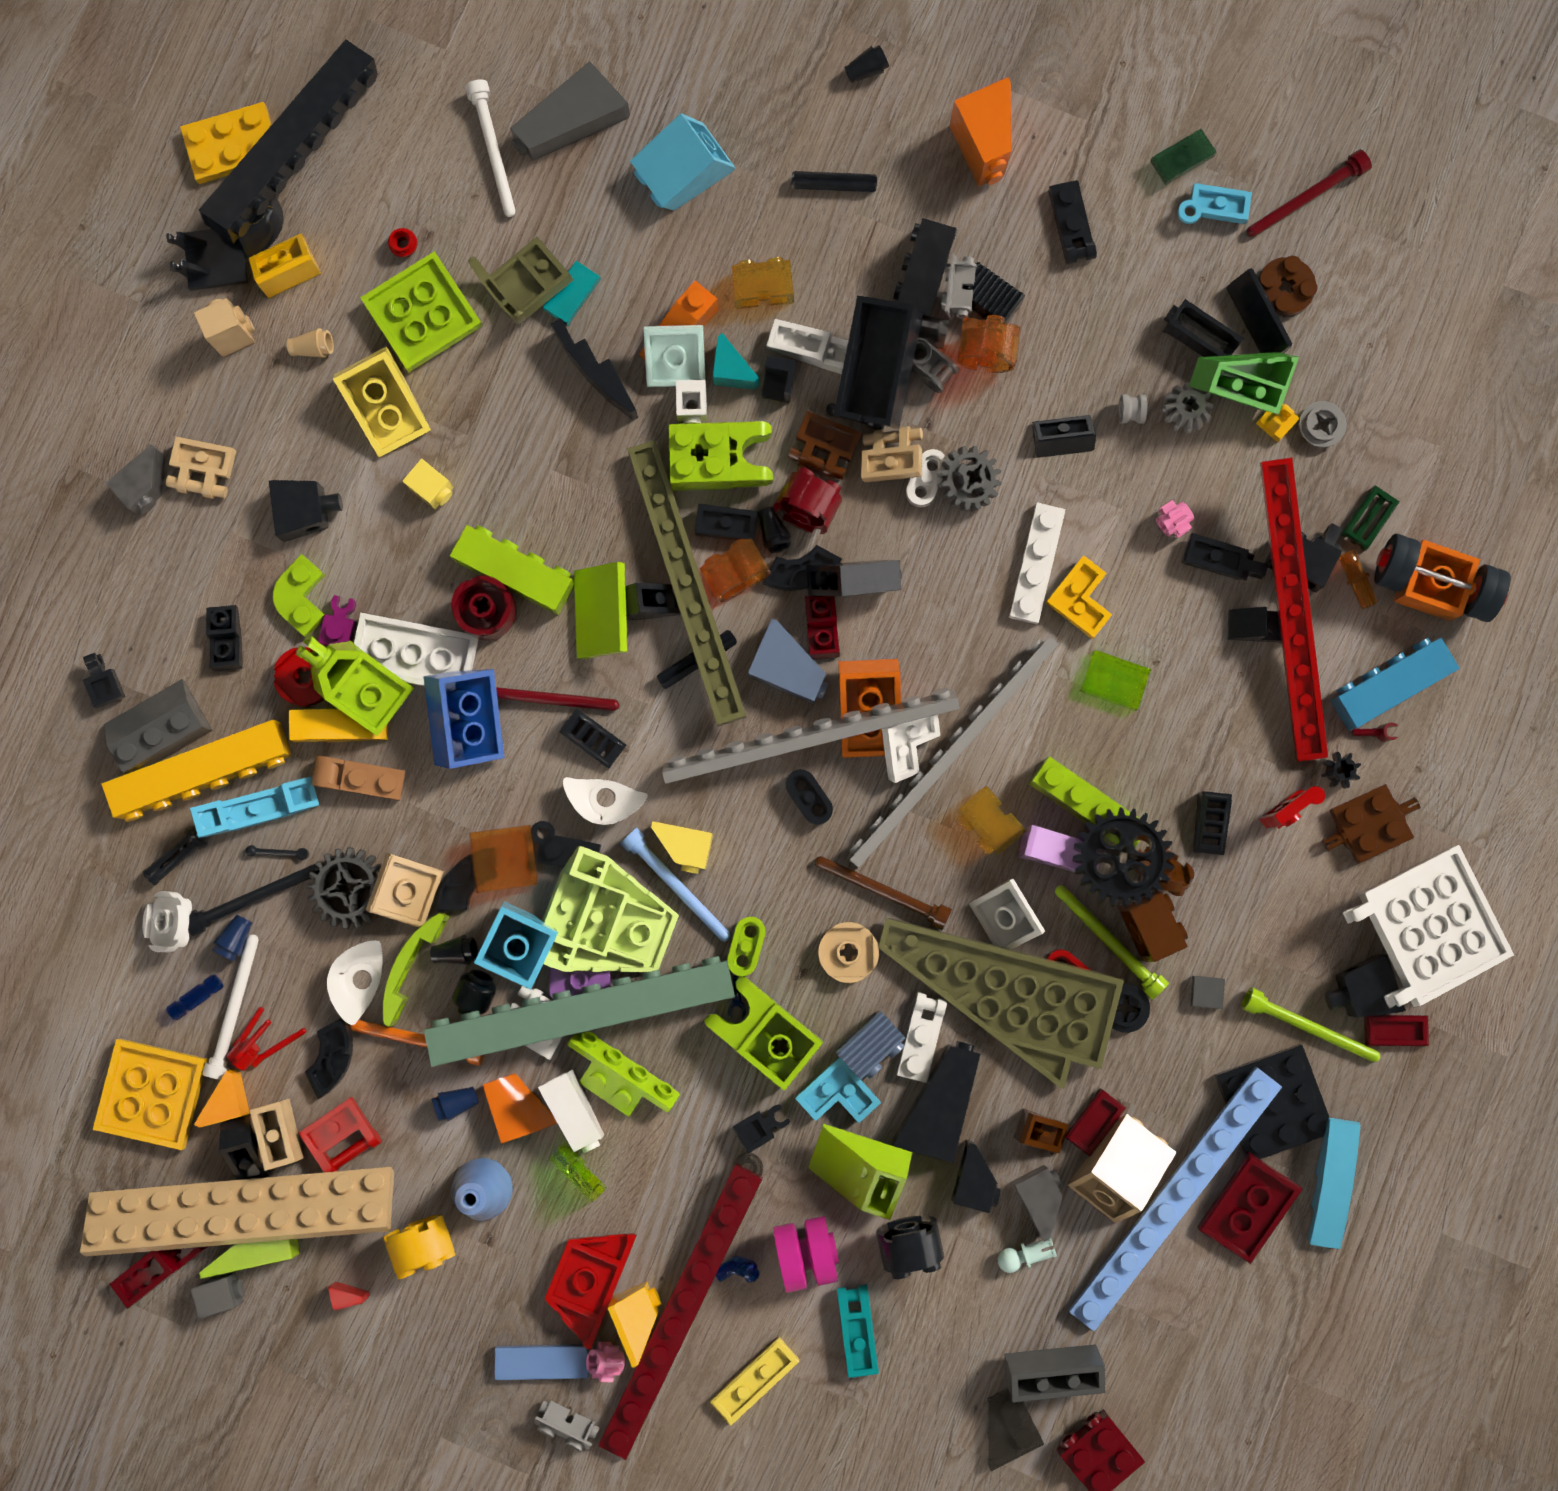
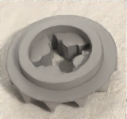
M1318 401L1304 409L1298 426L1301 431L1300 437L1305 438L1309 445L1322 449L1334 446L1343 438L1347 423L1344 413L1338 406L1327 401ZM1318 418L1321 422L1331 420L1325 428V433L1322 429L1313 430L1318 423Z

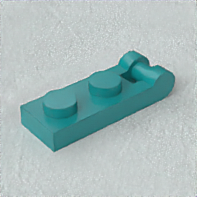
M867 1284L858 1285L857 1289L846 1290V1287L837 1288L848 1378L879 1374ZM860 1301L861 1310L849 1311L848 1302Z

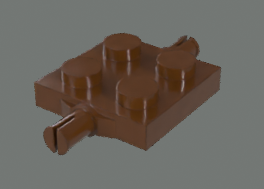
M1384 784L1329 810L1336 823L1337 834L1322 840L1323 845L1335 841L1324 848L1330 851L1344 844L1352 853L1357 864L1364 862L1414 838L1406 823L1405 815L1421 808L1420 804L1418 803L1408 808V806L1418 802L1413 797L1399 805L1394 800L1387 785Z

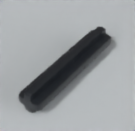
M794 171L792 172L791 186L793 189L875 192L877 189V175Z
M730 630L720 634L725 651L736 645L737 640ZM690 653L657 675V679L664 689L669 688L699 669L694 653Z

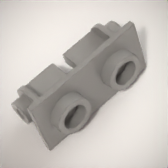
M955 253L951 255V263H947L945 267V281L948 282L947 292H943L941 302L942 310H945L949 320L952 321L953 313H956L958 318H968V313L972 311L973 290L963 289V286H974L977 264L974 263V258L963 257L962 261H958Z
M544 1400L539 1410V1413L544 1416L543 1418L536 1416L533 1422L538 1425L537 1431L551 1438H554L555 1434L567 1439L565 1445L576 1451L582 1452L583 1448L589 1450L592 1443L588 1442L587 1439L588 1437L595 1439L599 1427L594 1425L595 1421L575 1413L570 1424L565 1421L570 1412L569 1409L552 1400L550 1403Z

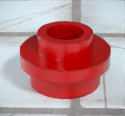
M406 228L394 230L388 238L390 251L400 258L411 256L418 246L415 234ZM401 241H408V245L406 247H399V243Z

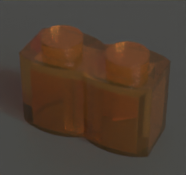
M751 538L735 541L731 544L730 550L725 554H714L708 557L704 562L705 564L700 568L713 594L720 603L734 598L746 588L756 585L772 574Z

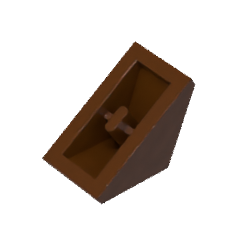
M1023 1108L1014 1138L1025 1145L1060 1153L1069 1124Z

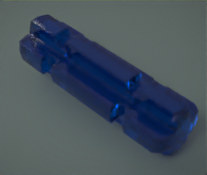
M210 975L203 981L204 984H198L179 998L180 1001H174L167 1006L166 1011L173 1020H179L187 1014V1011L193 1010L211 997L210 994H215L221 990L224 985L217 975Z

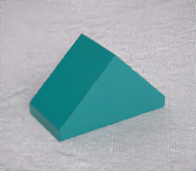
M721 333L717 339L713 371L714 385L756 390L759 387V377L726 336Z

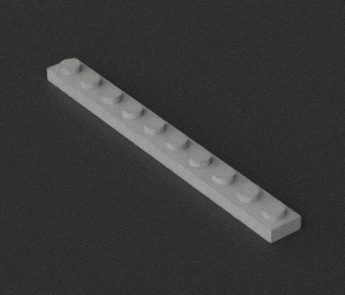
M1050 636L1045 642L1039 639L1028 651L1032 655L1025 664L1019 661L1008 673L1012 679L1005 686L999 683L988 695L992 701L987 707L984 708L980 705L969 717L972 721L970 726L966 730L960 727L949 739L953 745L946 752L940 749L929 761L933 767L925 775L920 771L910 782L909 785L913 789L906 797L900 794L889 806L893 811L886 819L880 816L869 828L873 834L867 841L864 842L860 838L850 849L849 852L853 856L849 859V862L857 869L863 864L1059 645L1057 641Z
M941 688L931 692V696L923 698L910 696L901 700L902 703L891 706L889 703L879 704L872 707V711L864 713L851 711L845 713L842 716L843 718L833 721L830 718L815 721L813 726L805 728L792 726L785 729L782 734L774 736L771 733L761 734L755 737L754 741L746 743L734 741L728 743L725 746L726 748L715 751L713 748H706L698 751L695 756L685 758L684 755L670 758L667 761L668 763H664L663 778L666 784L960 709L955 689L949 691L948 688Z

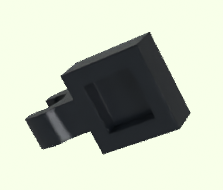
M92 653L83 657L91 677L83 679V682L94 708H100L125 697L115 669L110 668L105 671V663L101 654L96 655V653Z

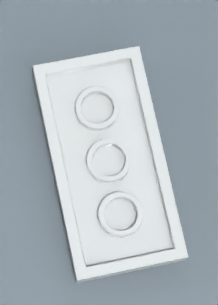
M360 612L354 644L405 682L424 686L423 676L472 670L478 639L464 632Z

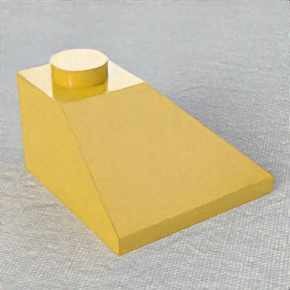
M647 1281L614 1295L608 1306L609 1313L632 1368L639 1364L659 1311L658 1306L661 1305L656 1288H650Z

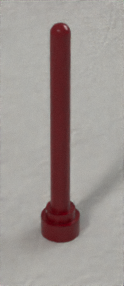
M1361 149L1349 155L1344 163L1345 166L1249 226L1246 231L1249 237L1257 236L1347 177L1365 174L1372 168L1370 158Z
M496 687L497 699L608 711H616L620 706L616 699Z

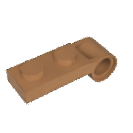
M316 756L311 785L400 801L405 771Z

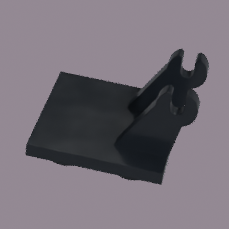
M212 229L185 233L176 232L177 236H173L171 233L166 234L168 243L176 244L185 250L186 261L180 260V264L171 261L169 265L171 271L179 272L187 277L188 289L190 291L248 283L245 252L239 238L233 244Z

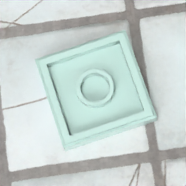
M703 325L644 326L647 387L676 386V381L706 380Z

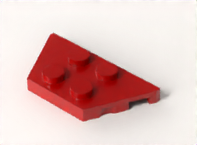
M627 1233L570 1238L567 1242L545 1300L553 1310L557 1311L562 1317L563 1322L569 1329L573 1330L588 1350H591L637 1234Z

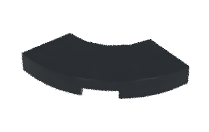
M818 545L809 554L799 559L786 560L776 556L762 584L783 591L808 589L807 565L841 563L842 558Z
M494 847L469 854L460 860L450 871L439 891L437 912L469 910L470 898L475 889L485 881L497 878L496 849Z
M342 1018L317 1031L320 1041L319 1055L314 1064L305 1071L317 1099L322 1098L335 1089L344 1078L351 1062L353 1052L352 1030L350 1024L346 1023Z

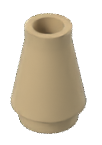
M318 328L298 337L287 339V350L290 356L326 358L328 354H332L334 351L333 338L328 330Z

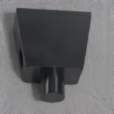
M269 481L275 536L283 542L327 529L329 526L327 513L343 510L340 493L325 495L324 488L317 481Z
M1386 954L1374 955L1335 975L1339 989L1324 994L1325 1001L1330 1010L1345 1006L1346 1012L1350 1017H1366L1406 1011L1404 1005L1400 1007L1395 1005L1389 1008L1384 999L1385 995L1399 990L1389 957Z

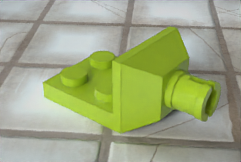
M310 635L304 639L303 643L311 648L313 652L308 651L301 645L296 651L298 657L303 658L312 665L311 673L314 689L326 701L376 736L381 733L414 689L403 679L365 653L352 641L329 644L328 647H325Z

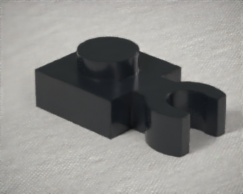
M780 1104L773 1106L765 1118L758 1111L732 1127L747 1154L775 1138L771 1129H783L790 1123L789 1118L783 1122L775 1120V1112L782 1108Z

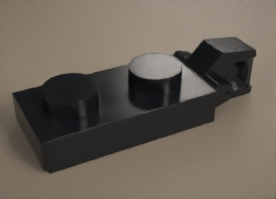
M1191 533L1181 562L1189 566L1247 581L1248 576L1262 579L1266 575L1268 564L1254 561V554L1249 553L1248 549Z

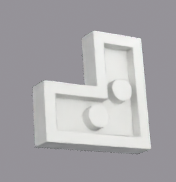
M938 715L882 729L887 773L890 781L897 783L919 773L916 746L940 736Z

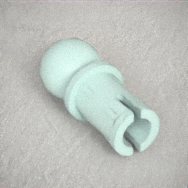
M1051 1237L1045 1242L1042 1240L1026 1246L1022 1243L1021 1251L1013 1248L1002 1250L997 1259L1000 1269L1007 1273H1014L1019 1270L1022 1263L1026 1262L1028 1268H1031L1030 1264L1057 1257L1055 1249L1045 1252L1041 1251L1044 1248L1053 1246Z

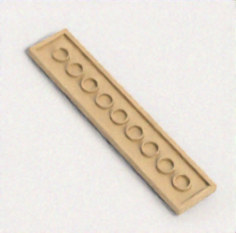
M392 1167L91 1192L88 1198L80 1253L87 1257L391 1231L394 1170Z

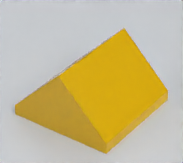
M302 233L249 257L254 280L268 298L321 274Z

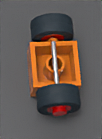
M1395 533L1390 537L1377 557L1374 582L1377 585L1396 591L1393 602L1441 619L1451 621L1462 616L1464 613L1480 621L1491 622L1506 602L1511 576L1509 572L1487 564L1480 566L1478 569L1481 560L1479 558L1424 539L1419 542L1416 539Z

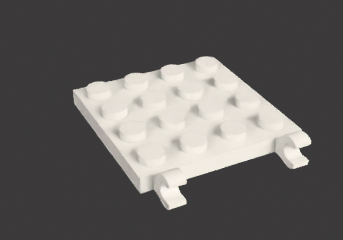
M1459 845L1453 846L1359 894L1362 904L1343 912L1348 924L1353 921L1358 922L1368 916L1370 917L1404 986L1384 996L1389 1008L1395 1005L1400 1007L1411 1001L1413 1007L1421 1006L1514 956Z

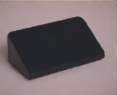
M1090 415L1032 422L1037 457L1089 452L1095 449L1096 433Z

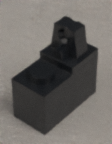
M1333 523L1327 526L1322 536L1316 534L1311 541L1306 539L1307 536L1301 532L1308 589L1315 593L1325 587L1342 553V550H1340L1341 546L1337 545L1336 542L1343 528ZM1270 551L1264 563L1268 564V568L1273 570Z

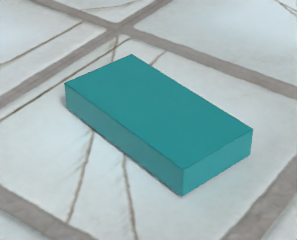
M577 260L568 271L574 280L543 306L545 312L558 320L562 319L563 323L569 326L601 280L598 274Z

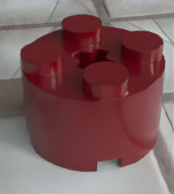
M798 467L796 472H791L788 475L773 505V509L776 513L780 509L785 513L782 519L798 529L813 533L814 529H821L820 534H825L842 502V497L839 494L841 487L834 481H823L815 477L814 473L805 467Z
M482 575L466 580L456 588L452 596L451 608L455 621L466 633L476 637L478 640H498L514 624L516 602L507 588L493 577ZM480 605H488L490 607L487 612L483 611V613H481L478 610Z

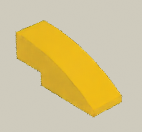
M339 709L289 710V740L293 742L388 740V723L381 733L376 736Z

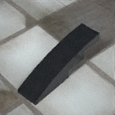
M562 319L551 323L554 334L586 380L609 403L632 420L637 419V411L610 359L598 364L586 339L574 344Z

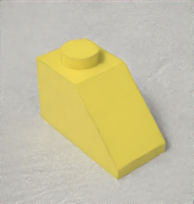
M652 821L651 828L676 864L682 865L681 871L698 874L699 869L706 870L713 837L712 833Z

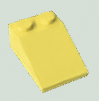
M387 346L334 374L333 380L378 457L431 430Z

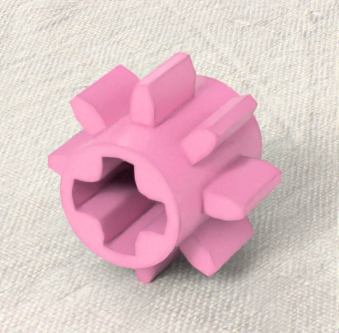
M1171 500L1158 510L1161 515L1156 518V521L1166 536L1169 537L1174 533L1179 538L1192 529L1189 523L1194 520V516L1184 502L1176 505Z
M598 1342L597 1348L591 1349L586 1358L588 1372L592 1374L593 1379L599 1378V1382H613V1376L620 1375L625 1365L623 1352L619 1350L618 1345H612L611 1342Z

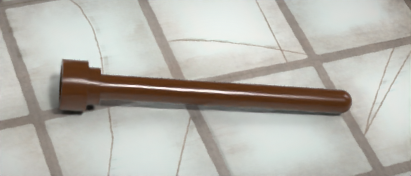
M819 856L814 861L816 867L927 917V921L932 923L931 926L941 931L949 918L952 909L943 904H940V906L934 904L932 907L825 857Z

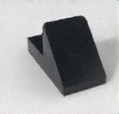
M1267 607L1229 610L1228 640L1282 643L1278 611H1267Z

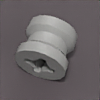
M1121 394L1118 408L1119 423L1126 424L1129 421H1136L1137 424H1144L1147 416L1146 394H1139L1137 397Z

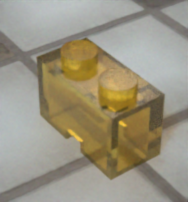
M773 257L766 260V262L755 263L752 260H743L738 262L737 265H732L736 309L759 307L758 301L770 300V306L794 303L790 260Z
M984 786L957 810L960 815L957 820L968 832L973 829L980 837L977 841L978 844L988 855L993 852L997 856L1024 834L1026 829L1011 813L1004 815L998 807L1002 802L987 786Z

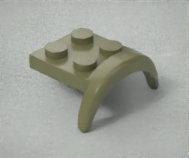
M535 237L490 275L476 257H470L468 260L484 287L516 324L524 322L530 315L574 280L538 237Z

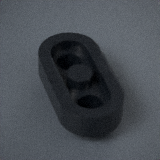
M802 769L793 771L786 780L788 794L809 823L814 825L826 823L833 813L831 801L809 771ZM798 780H803L806 782L807 787L805 790L799 791L795 788V783ZM814 805H821L823 807L821 815L816 816L812 813Z

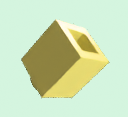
M422 458L403 480V483L433 509H436L439 505L443 506L452 496L451 490L454 488L448 479Z

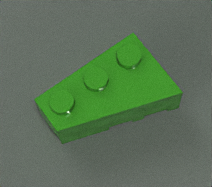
M1273 352L1198 357L1188 387L1279 415L1299 356Z

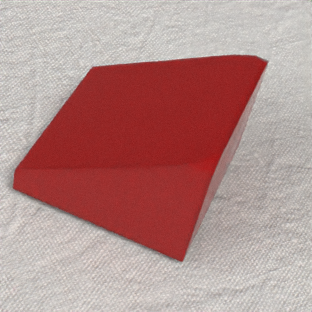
M334 1282L328 1287L332 1308L335 1311L362 1304L370 1296L367 1290L340 1282Z

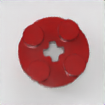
M296 647L283 653L277 660L274 668V687L285 701L306 708L319 704L325 699L314 689L312 673L309 676L311 680L308 683H298L300 679L298 672L300 670L304 672L311 671L312 665L296 655L298 649ZM304 647L308 651L313 652L311 648Z

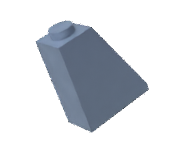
M771 619L748 671V677L814 705L817 698L823 699L829 685L824 682L826 673L777 620Z

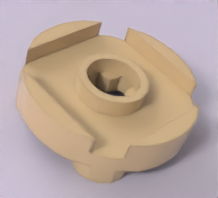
M843 922L836 924L826 931L819 943L818 957L821 966L829 976L839 982L854 983L863 980L875 968L879 959V947L877 940L868 929L858 923ZM847 943L851 944L852 949H857V955L852 956V961H846L845 956H840V950L845 949V944Z

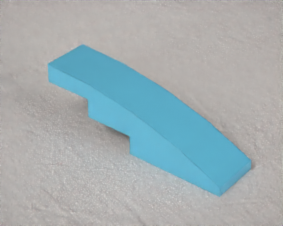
M1328 1118L1315 1171L1318 1180L1311 1204L1314 1213L1307 1237L1310 1245L1341 1249L1358 1156L1361 1127L1359 1122Z

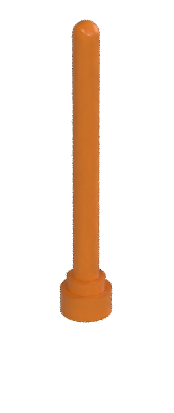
M358 1020L356 1024L350 1025L351 1030L427 1048L424 1034ZM485 1055L465 1060H467L468 1064L481 1066Z

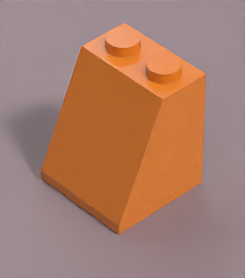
M1009 77L954 100L949 126L978 187L985 183L988 185L995 184L1003 178L1012 152L1011 81Z

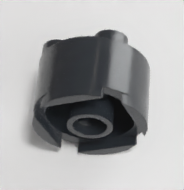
M921 1216L904 1217L888 1222V1229L883 1232L881 1227L876 1230L883 1268L892 1274L893 1279L906 1278L911 1275L910 1272L919 1270L930 1273L941 1269L940 1262L944 1259V1252L935 1217L929 1216L930 1222L922 1221Z

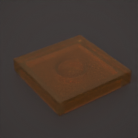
M530 825L469 833L477 893L538 885Z

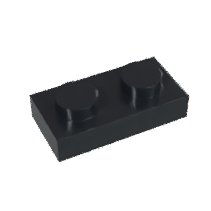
M698 504L695 535L754 542L758 512Z

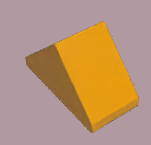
M231 1069L225 1072L194 1123L195 1126L200 1128L250 1114L240 1071Z

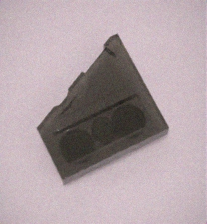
M1008 1388L987 1398L988 1466L991 1471L1044 1445L1024 1401L1012 1402Z

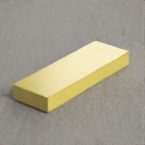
M778 1336L710 1400V1403L731 1426L800 1362L799 1358Z

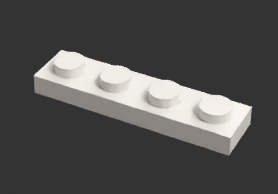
M1036 503L1008 618L1036 625L1039 623L1066 509Z

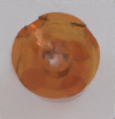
M989 315L987 320L964 318L959 343L958 364L976 371L977 366L987 367V372L1004 373L1014 370L1018 358L1021 327L1004 323L1005 318L998 315Z

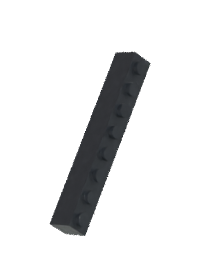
M345 39L201 206L199 212L205 225L233 244L239 237H243L248 232L253 220L266 211L270 200L276 193L279 194L284 190L287 180L293 173L302 169L305 159L310 153L319 149L327 133L331 129L334 130L339 125L345 112L357 104L362 92L375 83L378 73L374 58Z

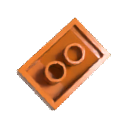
M898 659L838 661L840 718H843L842 716L845 713L851 711H860V713L872 711V707L883 703H889L890 706L901 703V677ZM882 729L841 739L842 758L885 756Z

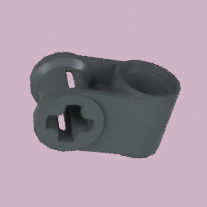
M918 338L916 350L922 351L925 358L923 360L914 359L911 372L918 376L930 389L937 393H942L944 384L953 374H957L960 368L950 357L941 353L927 340Z

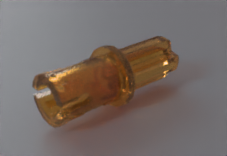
M1356 549L1340 555L1338 560L1348 579L1346 583L1348 586H1352L1361 608L1368 609L1376 605L1377 599L1368 581L1370 574L1365 572Z

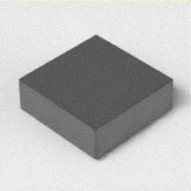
M1192 975L1190 1006L1223 1009L1225 979Z

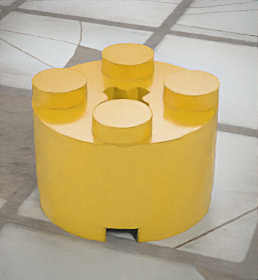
M442 1214L414 1221L401 1229V1232L398 1228L383 1236L398 1280L416 1273L415 1270L424 1267L425 1271L443 1264L442 1261L455 1256V1249Z

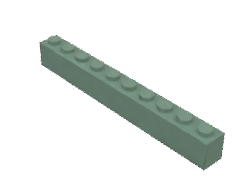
M719 956L701 960L703 966L690 968V963L672 966V973L661 975L660 969L642 973L643 979L631 982L630 976L612 980L613 986L601 988L600 983L582 987L583 993L571 995L570 990L553 993V1000L541 1002L540 997L526 999L522 1001V1007L510 1009L509 1004L492 1007V1014L480 1016L479 1011L461 1014V1021L449 1023V1018L430 1021L431 1027L424 1029L431 1067L733 998L735 994L728 962L726 960L720 961Z

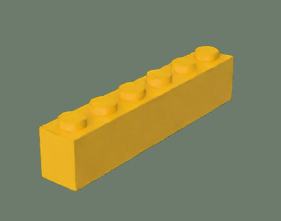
M270 720L104 782L102 787L113 818L125 819V822H130L144 816L143 812L154 809V811H160L172 806L171 801L182 798L183 801L200 796L199 791L208 787L211 790L225 787L229 784L228 780L238 776L239 779L252 777L257 774L256 769L267 766L268 769L281 766L286 763L284 759L293 755L282 724L276 720Z

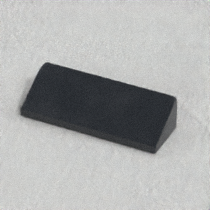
M1250 268L1227 286V291L1259 352H1280L1285 354L1293 343L1256 273Z

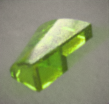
M566 1142L548 1159L591 1203L606 1190L607 1186L585 1166L587 1162L579 1154L573 1152Z

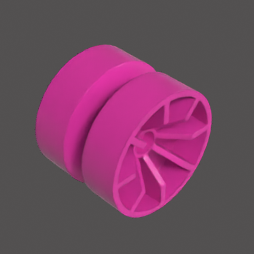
M825 1216L805 1220V1238L803 1239L799 1238L794 1223L773 1227L786 1293L807 1289L806 1271L811 1269L818 1286L838 1282L835 1264H839L834 1235L833 1232L828 1233Z

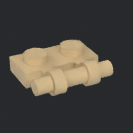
M910 426L900 427L897 431L885 432L884 429L874 430L870 434H863L864 446L873 445V449L862 451L861 479L866 483L922 477V448L919 444L911 445L912 441L923 439L922 429H911ZM899 442V447L885 448L888 443Z
M175 436L169 465L180 470L178 477L168 475L166 486L175 488L177 492L188 494L190 491L200 493L203 497L210 499L215 497L226 498L228 488L217 485L218 477L230 479L236 450L231 447ZM192 472L206 474L204 482L191 480Z

